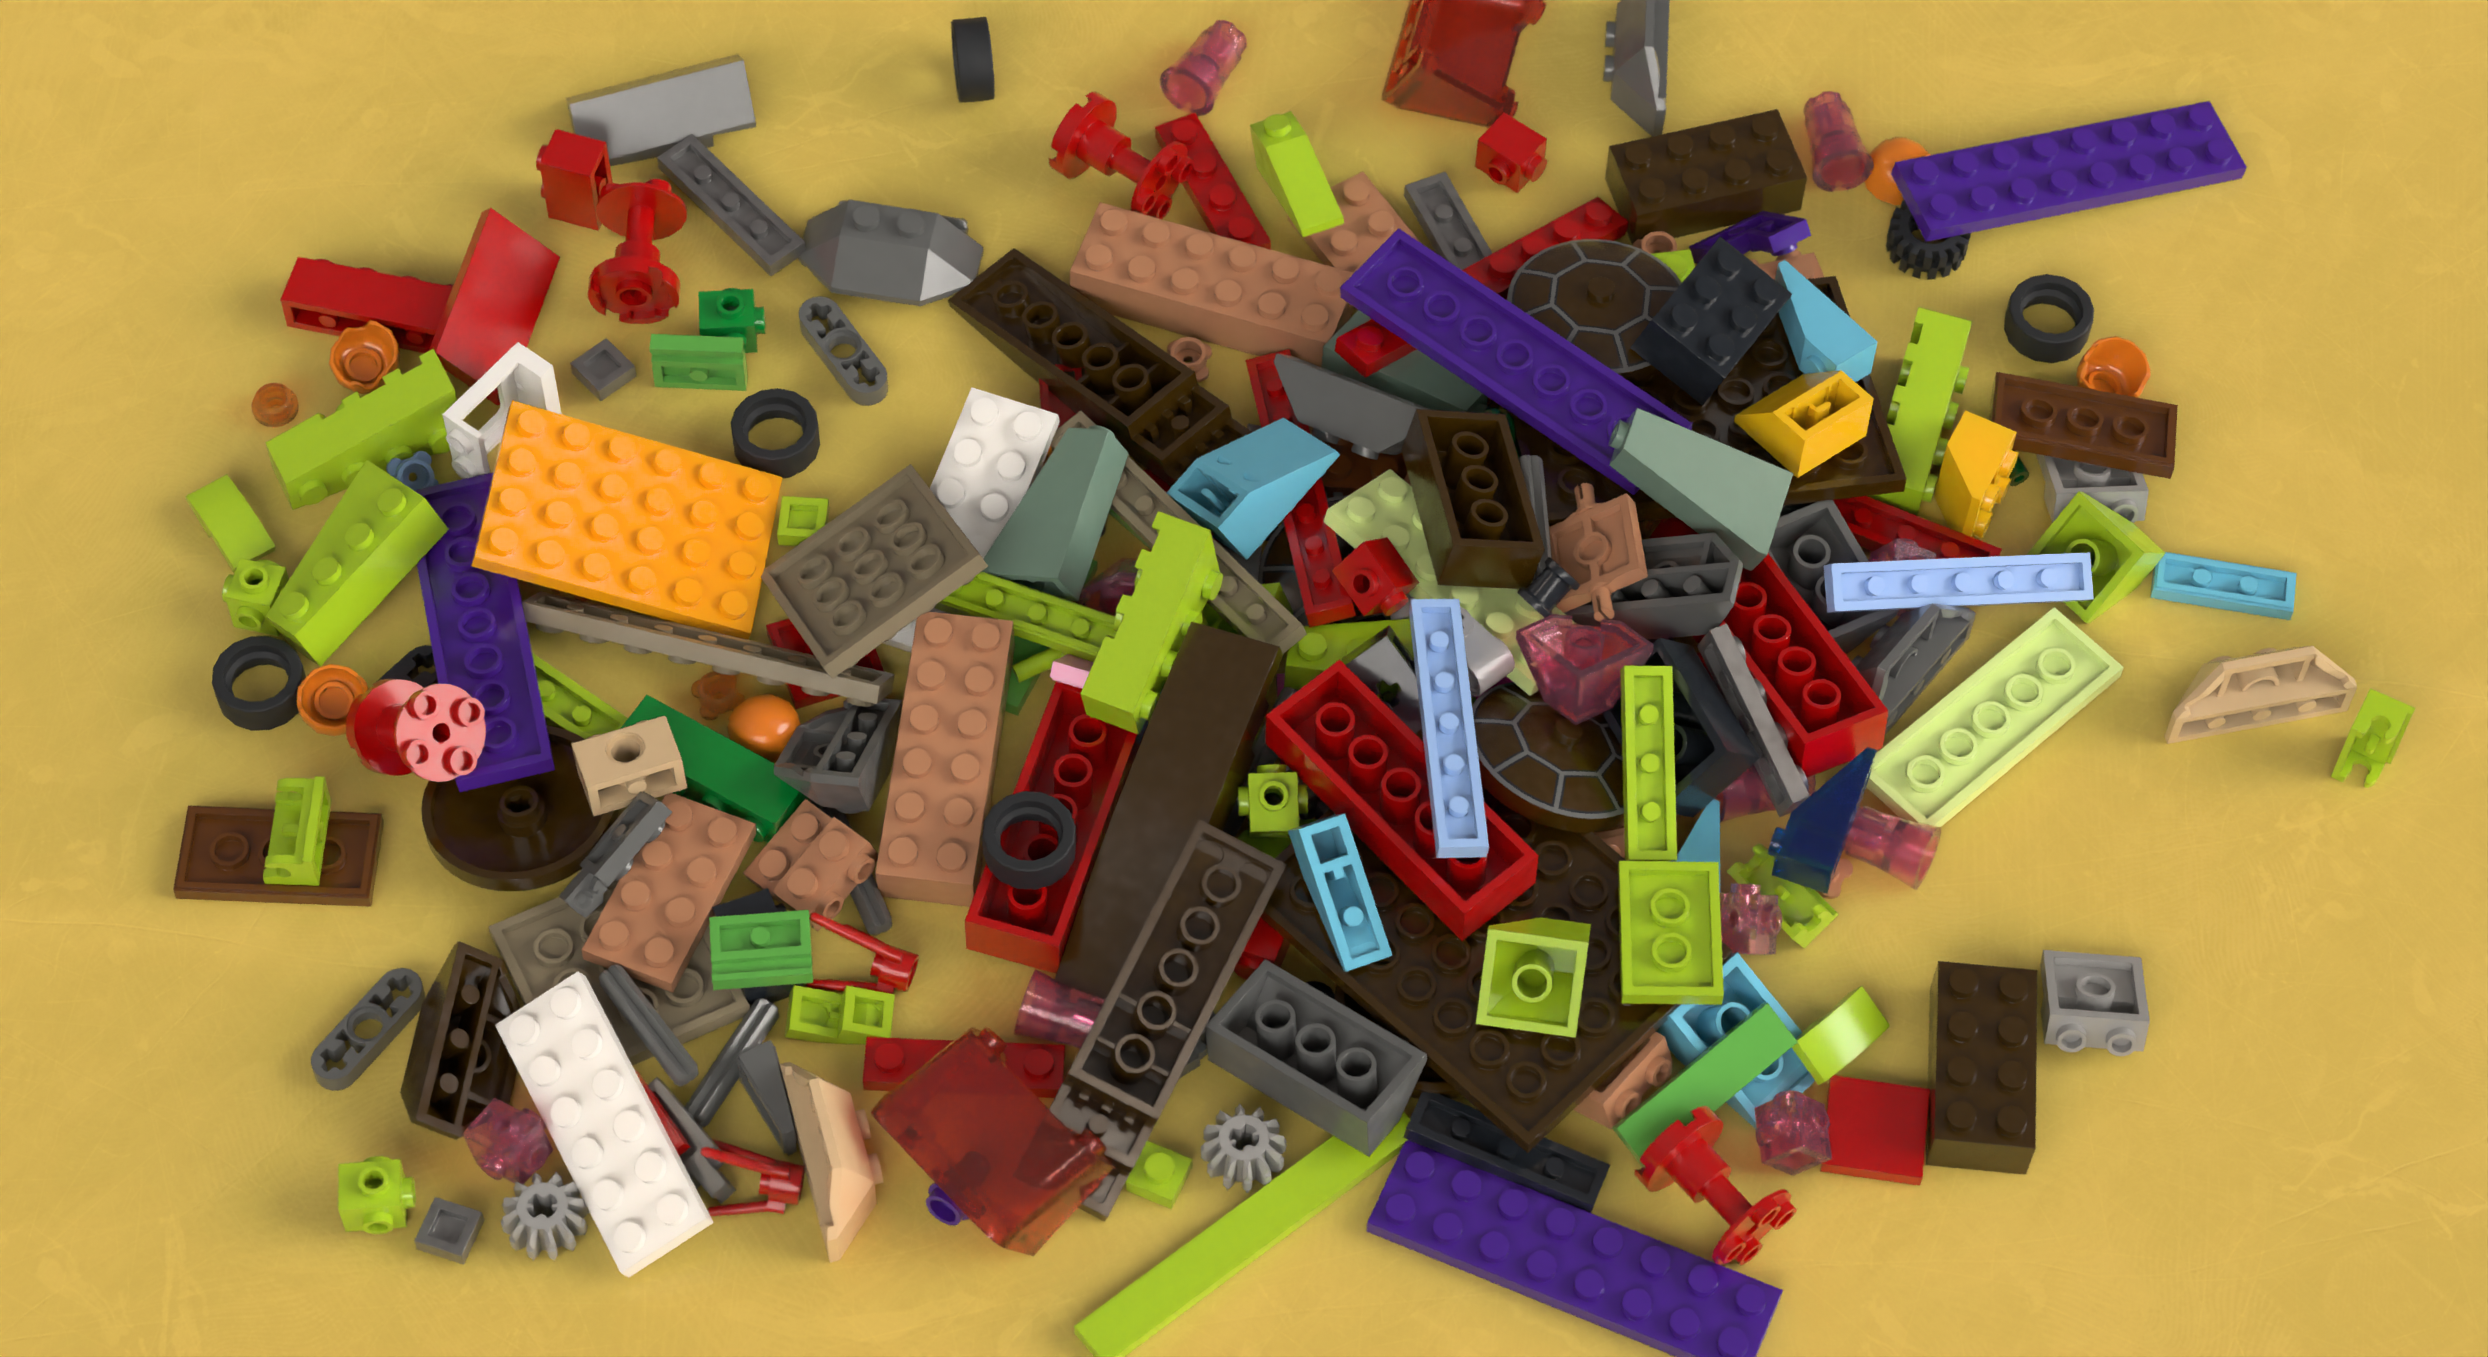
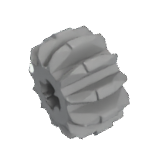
M1241 1104L1235 1108L1234 1117L1220 1110L1219 1114L1216 1115V1125L1207 1124V1127H1205L1203 1138L1206 1142L1201 1146V1158L1203 1161L1209 1162L1207 1173L1210 1175V1178L1224 1175L1223 1186L1226 1190L1231 1188L1236 1181L1242 1182V1187L1247 1193L1252 1189L1253 1180H1257L1263 1185L1271 1182V1172H1280L1283 1168L1284 1158L1281 1154L1286 1151V1139L1284 1136L1278 1135L1280 1124L1277 1122V1118L1264 1121V1111H1262L1261 1107L1256 1109L1252 1115H1245V1110Z
M535 1172L532 1177L533 1185L527 1187L516 1181L514 1186L516 1197L504 1198L502 1206L506 1215L502 1217L501 1225L503 1232L510 1235V1244L516 1251L526 1247L528 1257L534 1261L542 1250H547L549 1258L555 1261L558 1256V1247L563 1246L574 1252L576 1247L574 1236L586 1235L587 1224L583 1218L587 1216L589 1211L583 1198H579L580 1192L574 1182L563 1186L562 1177L557 1172L548 1182H543L541 1176Z

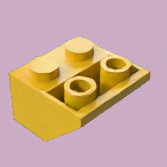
M1842 370L1803 374L1735 415L1734 422L1785 468L1792 472L1794 476L1799 478L1866 436L1874 398Z
M1966 410L1947 443L1934 498L1948 528L1973 538L1975 536L1983 538L1993 517L1991 510L1995 502L1998 504L2002 503L2011 483V479L2008 477L2019 455L2018 452L2012 450L2017 432Z

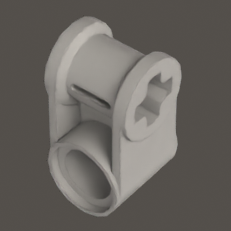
M1460 606L1471 697L1475 698L1511 673L1515 668V661L1504 642L1488 632L1466 609Z

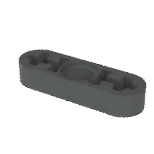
M813 297L806 300L799 309L800 330L804 338L852 401L863 406H871L881 402L888 393L887 371L833 300L827 297ZM818 316L822 320H828L830 332L827 335L822 323L819 320L812 321L813 317ZM839 344H849L856 349L855 353L847 358H838L831 353V350ZM861 367V374L868 382L875 381V385L869 387L865 382L859 384L857 370Z
M397 968L384 974L316 1047L311 1056V1066L317 1082L323 1088L337 1091L351 1086L419 1013L425 999V992L422 981L417 973L410 969ZM409 987L411 993L409 998L400 995L394 1000L392 994L394 989L403 992ZM389 1007L393 1017H389L386 1012ZM374 1019L383 1025L380 1033L370 1039H362L355 1034L356 1027L364 1020ZM344 1041H348L351 1046L348 1051ZM343 1058L345 1068L340 1070L333 1067L328 1071L327 1061L331 1060L337 1063Z

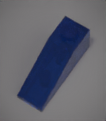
M1867 747L1791 812L1785 829L1776 827L1767 855L1775 857L1772 876L1828 894L1872 773L1876 749Z

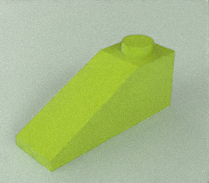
M1290 111L1284 114L1271 115L1263 121L1250 124L1257 169L1302 238L1344 224L1342 212L1308 136L1293 113Z

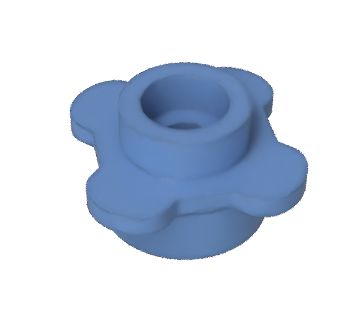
M417 451L413 457L404 460L394 458L387 464V473L412 490L439 485L438 481L434 478V472L430 466L432 462L431 456L424 451ZM412 472L417 475L415 481H410L408 478Z

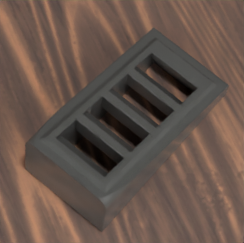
M769 1040L738 1055L739 1080L783 1153L789 1156L797 1152L796 1128L776 1048L772 1041Z

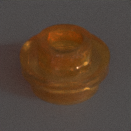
M269 383L258 389L252 401V412L255 419L267 427H280L290 423L296 417L299 410V403L295 393L280 383ZM275 406H281V407H279V408H277V409H271L272 407H275Z

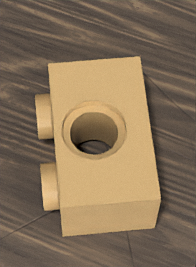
M666 716L640 721L632 726L602 735H593L585 740L571 744L578 775L593 817L627 807L643 791L657 798L687 788L682 758Z

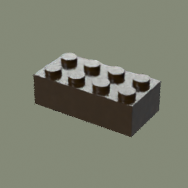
M1778 109L1609 146L1605 180L1619 214L1629 222L1626 232L1633 246L1636 240L1643 239L1647 234L1655 231L1665 232L1673 238L1735 225L1762 211L1785 214L1801 210L1807 175Z
M1416 409L1401 450L1438 585L1509 589L1527 588L1532 583L1545 548L1506 415Z
M1938 961L1930 987L1928 1089H1930L1926 1136V1165L2026 1175L2036 1149L2037 970Z

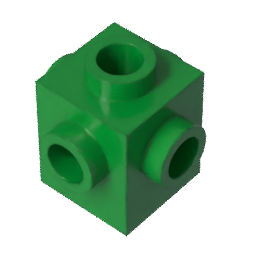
M727 288L719 291L698 292L700 336L742 337L744 339L743 350H745V353H757V334H766L764 306L755 307L754 290Z

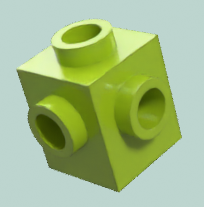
M240 558L234 575L229 574L226 577L222 590V599L227 603L234 627L279 637L280 632L266 617V614L289 580L286 567H282L270 560L253 561Z
M1268 764L1257 766V773H1248L1247 786L1238 787L1239 816H1248L1249 838L1290 837L1288 830L1299 827V814H1308L1307 785H1298L1297 772H1286V765ZM1270 795L1276 796L1281 803L1270 805L1265 801V797Z
M373 1156L365 1159L363 1162L338 1164V1211L345 1232L364 1230L371 1234H384L392 1231L393 1228L407 1227V1208H415L416 1191L414 1178L405 1177L400 1159L392 1160L384 1156Z

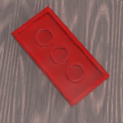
M491 207L481 212L429 351L434 348L444 370L469 387H472L517 342L527 348L560 259L557 254ZM496 387L486 398L499 406L500 399Z

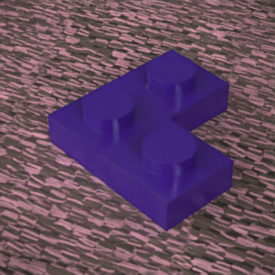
M1762 211L1689 246V249L1691 250L1694 263L1698 264L1719 237H1722L1742 254L1748 251H1763L1771 253L1772 256H1781L1797 249V242L1812 235L1807 220L1804 218Z

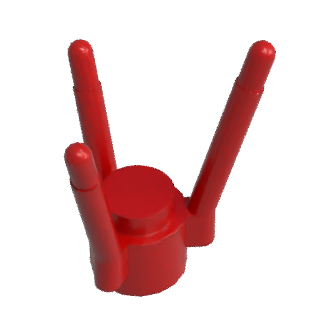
M812 912L809 915V919L812 922L876 953L870 975L878 977V983L813 979L814 983H805L806 987L828 991H844L846 986H852L893 994L895 989L904 992L908 991L918 966V954L890 946L848 924L842 925L816 912Z
M715 1139L712 1140L721 1151L709 1147L701 1148L700 1154L703 1157L761 1173L759 1194L768 1195V1200L708 1207L707 1211L711 1217L759 1212L784 1214L786 1203L799 1205L804 1182L805 1165L776 1160Z

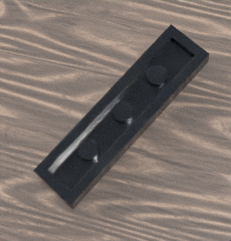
M1421 1093L1403 1138L1589 1213L1592 1212L1610 1167L1608 1163L1545 1137L1527 1153L1479 1110L1438 1093Z

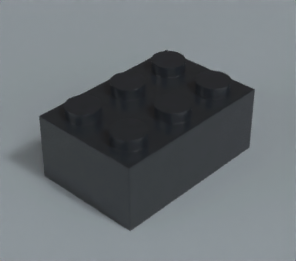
M1719 237L1630 348L1703 406L1791 297L1792 293L1722 237Z
M1658 638L1629 666H1672L1676 815L1693 818L1752 766L1760 756L1693 646ZM1619 674L1593 699L1622 747L1621 674Z

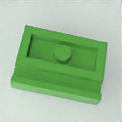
M651 334L649 350L652 353L651 363L655 387L746 391L748 373L745 350H743L744 339L742 337Z
M809 910L709 917L713 990L814 983Z

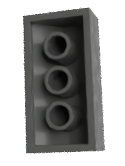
M1266 959L1205 1026L1208 1060L1368 1157L1399 1122L1427 1061V1054Z

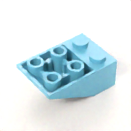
M1281 418L1197 458L1167 491V494L1201 527L1211 530L1213 538L1247 560L1262 545L1264 540L1285 516L1293 510L1295 505L1317 480L1325 474L1340 454L1287 419Z

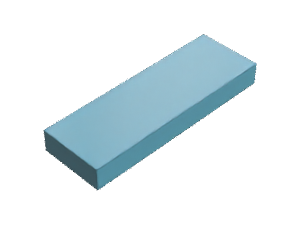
M2165 552L2166 554L2153 568L2150 598L2290 620L2294 612L2297 574L2294 572Z

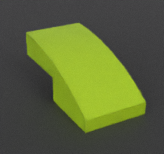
M228 475L186 496L185 499L209 538H213L233 573L237 568L240 558L257 561L275 551L276 546Z
M794 985L789 994L785 1038L834 1044H866V1037L891 1038L895 994L846 986L843 993L840 994Z
M1860 986L1848 993L1827 1015L1812 1022L1796 1038L1797 1043L1791 1048L1816 1083L1820 1085L1862 1053L1890 1025L1865 989Z

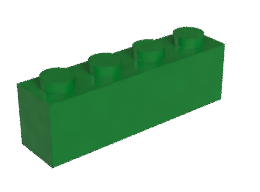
M649 695L644 697L620 728L632 726L640 721L666 716L682 758L687 783L686 789L673 792V794L755 823L757 833L753 839L755 842L765 841L768 843L805 799L810 802L807 796L774 775L775 763Z

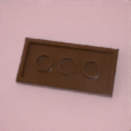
M1996 372L1992 387L1989 420L2017 432L2012 450L2171 479L2174 470L2178 405Z
M188 806L173 889L176 899L371 907L384 824L382 814L330 811L319 886L265 884L263 879L275 809Z

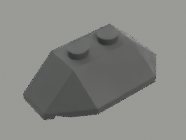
M1621 0L1617 3L1615 21L1606 22L1605 47L1613 48L1612 55H1605L1603 81L1611 82L1612 102L1651 136L1662 135L1666 113L1670 0Z
M847 200L807 221L802 239L805 242V250L801 253L798 260L803 266L808 267L813 275L831 293L921 307L947 298L969 285L978 276L984 250L983 246L938 213Z
M1276 354L1274 364L1298 422L1313 427L1311 435L1333 444H1337L1339 438L1352 442L1351 451L1359 455L1377 460L1379 453L1390 455L1402 453L1401 449L1416 409L1432 410L1300 358Z
M1715 532L1642 539L1648 577L1612 593L1611 600L1615 614L1611 620L1608 617L1606 622L1595 620L1592 601L1564 613L1577 624L1630 641L1706 635L1709 630L1719 627L1733 608L1743 563Z
M1932 603L1902 613L1891 627L1885 624L1879 629L1870 644L1871 650L1864 658L1858 655L1851 661L1889 710L1885 735L1969 639L1976 615L1974 611L1965 607ZM1869 754L1856 759L1862 763Z
M884 698L878 704L870 707L852 705L845 700L844 707L825 711L799 725L776 761L774 775L820 806L834 807L838 811L848 814L869 811L891 771L902 710V700Z

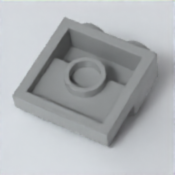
M2037 454L2045 480L2044 500L2052 523L2078 491L2086 493L2132 523L2145 521L2149 490L2143 474Z
M2043 950L2040 968L2044 995L2041 1008L2044 1044L2058 1045L2065 1052H2077L2084 1047L2104 1048L2116 1056H2126L2134 1051H2144L2150 1019L2141 957Z

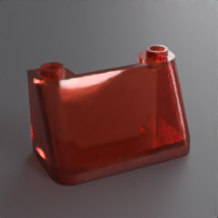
M1410 0L1382 91V101L1397 109L1488 128L1504 112L1514 117L1518 108V102L1515 101L1516 93L1514 89L1506 86L1520 32L1529 23L1535 25L1544 13L1546 2L1542 0Z
M971 1027L886 1093L871 1109V1114L987 1237L1005 1249L1034 1256L1115 1166L1103 1155L1107 1147L1095 1134L1088 1129L1078 1133L1073 1129L1067 1128L1006 1065L1008 1058L1003 1053L1008 1046L994 1031L988 1027H984L982 1030Z

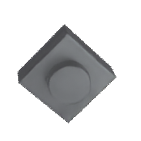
M607 338L570 363L572 374L600 401L636 377L635 365Z
M435 1197L414 1240L417 1250L464 1265L484 1222L482 1212Z

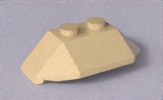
M2314 646L2292 647L2281 650L2266 648L2248 656L2237 658L2229 656L2217 657L2202 665L2172 713L2165 733V739L2167 744L2345 712L2348 711L2357 689V684L2352 676Z
M791 1062L782 1063L780 1068L795 1123L796 1138L803 1164L805 1165V1172L829 1262L838 1261L877 1204L875 1184L883 1183L877 1154L867 1155L863 1141L871 1139L867 1116L864 1109L855 1111L851 1093Z

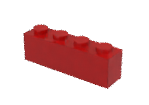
M297 257L280 300L288 327L340 336L347 327H362L371 320L390 329L400 349L426 353L429 351L454 284H436L421 281L413 276L400 277L380 273L367 267L354 268L334 264L326 259L313 260Z

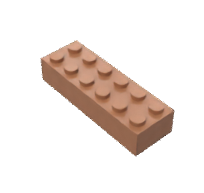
M1101 202L1097 207L1070 270V286L1111 315L1256 356L1290 349L1291 356L1320 367L1322 365L1323 346L1351 318L1355 308L1340 298V287L1354 274L1353 272Z
M937 612L924 613L916 620L875 872L877 888L880 890L882 897L967 907L971 905L980 880L983 860V824L991 808L1014 657L1015 637L1013 621Z

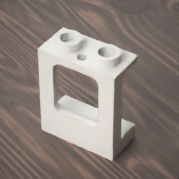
M519 342L442 414L447 433L446 440L449 444L453 460L452 467L462 479L490 473L487 454L501 442L508 409L512 401L562 414L553 365ZM497 387L500 399L498 412L479 431L464 422L463 419Z

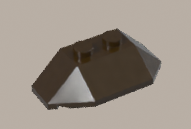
M460 941L454 944L422 1003L400 1091L411 1123L455 1140L507 1116L518 1069L495 1025L520 1009L516 994L506 977L508 972L503 959Z

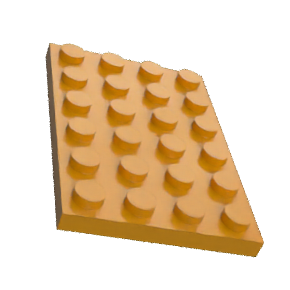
M512 401L506 417L471 566L675 623L748 640L752 633L762 583L761 575L765 568L783 477Z

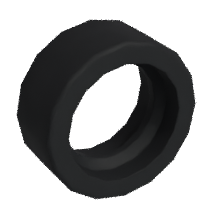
M987 18L954 19L951 21V39L958 100L960 103L993 100L995 98L994 69Z
M2044 274L2030 277L2018 284L2010 296L2005 314L2004 331L2009 343L2020 354L2034 361L2046 363L2066 361L2080 353L2088 341L2093 324L2094 306L2088 293L2079 284L2063 276ZM2037 304L2055 305L2065 310L2074 319L2075 327L2068 332L2058 334L2042 332L2032 327L2024 319L2023 310Z
M779 388L761 390L746 397L735 409L731 420L734 453L742 466L789 478L806 470L816 459L820 447L817 413L810 402L798 393ZM773 418L792 420L800 425L803 430L802 437L795 444L785 449L777 450L759 448L749 441L748 433L756 424Z
M251 636L233 643L220 654L213 667L212 686L223 715L234 725L251 731L270 730L286 724L299 713L297 708V690L301 682L306 678L297 651L285 641L270 636ZM258 665H273L284 669L288 675V682L284 689L274 697L263 701L248 702L236 698L232 691L235 679L245 670Z
M1022 791L1004 797L992 806L983 824V855L988 869L1001 882L1017 889L1036 890L1053 885L1067 874L1075 860L1076 826L1070 811L1058 799L1042 792ZM1025 820L1040 821L1051 826L1057 832L1059 837L1056 850L1044 858L1034 861L1019 860L1007 855L1002 850L1000 844L1001 834L1012 824Z

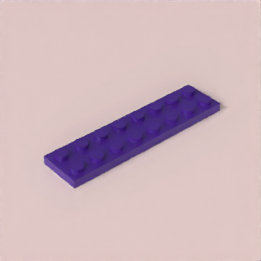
M2210 101L1898 161L1895 162L1891 175L1927 242L2242 179L2247 166Z
M1399 228L1340 287V298L1633 495L1640 488L1609 466L1615 449L1609 446V440L1619 420L1626 422L1636 408H1639L1692 430L1691 422Z
M493 473L414 490L428 501L449 528L441 539L417 563L438 684H450L460 687L472 698L478 699L485 710L486 737L480 757L477 759L476 768L467 775H460L455 778L459 792L555 770L518 579L471 566Z
M1410 1140L1404 1142L1370 1215L1366 1228L1367 1232L1675 1357H1757L1783 1290L1473 1167Z

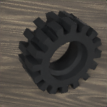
M1905 200L1902 201L1901 207H1896L1893 212L1887 235L1886 249L1887 252L1891 251V261L1893 264L1900 261L1899 269L1904 273L1909 268L1914 269L1912 277L1919 279L1921 272H1927V280L1935 279L1937 271L1940 272L1942 277L1949 276L1951 268L1956 271L1960 267L1961 261H1964L1971 233L1944 238V242L1937 244L1922 242L1912 234V232L1920 229Z

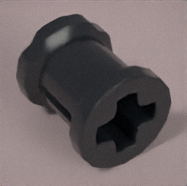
M1550 556L1545 561L1546 568L1527 588L1521 587L1517 591L1526 602L1548 621L1553 616L1551 610L1571 589L1576 591L1581 586Z

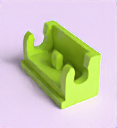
M2370 688L2351 727L2331 777L2343 782L2351 774L2352 766L2361 764L2369 770V774L2364 781V787L2369 788L2377 782L2385 763L2391 764L2415 708Z
M315 776L314 779H280L277 782L276 790L282 792H276V806L268 856L265 859L264 865L266 867L263 873L265 884L319 886L331 807V798L325 777Z
M1757 844L1752 848L1755 855L1748 863L1735 862L1726 872L1795 942L1805 948L1839 914L1774 847L1770 846L1767 849L1763 844Z

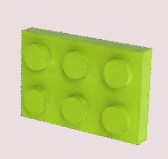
M1619 861L1618 897L1621 1003L1722 1005L1724 989L1718 862Z

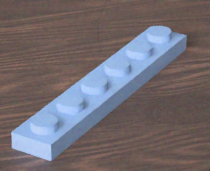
M2090 552L1834 563L1824 565L1827 613L1917 609L1932 603L1964 607L2071 602L2094 599Z
M1411 599L1409 617L1437 858L1487 857L1489 842L1459 599Z

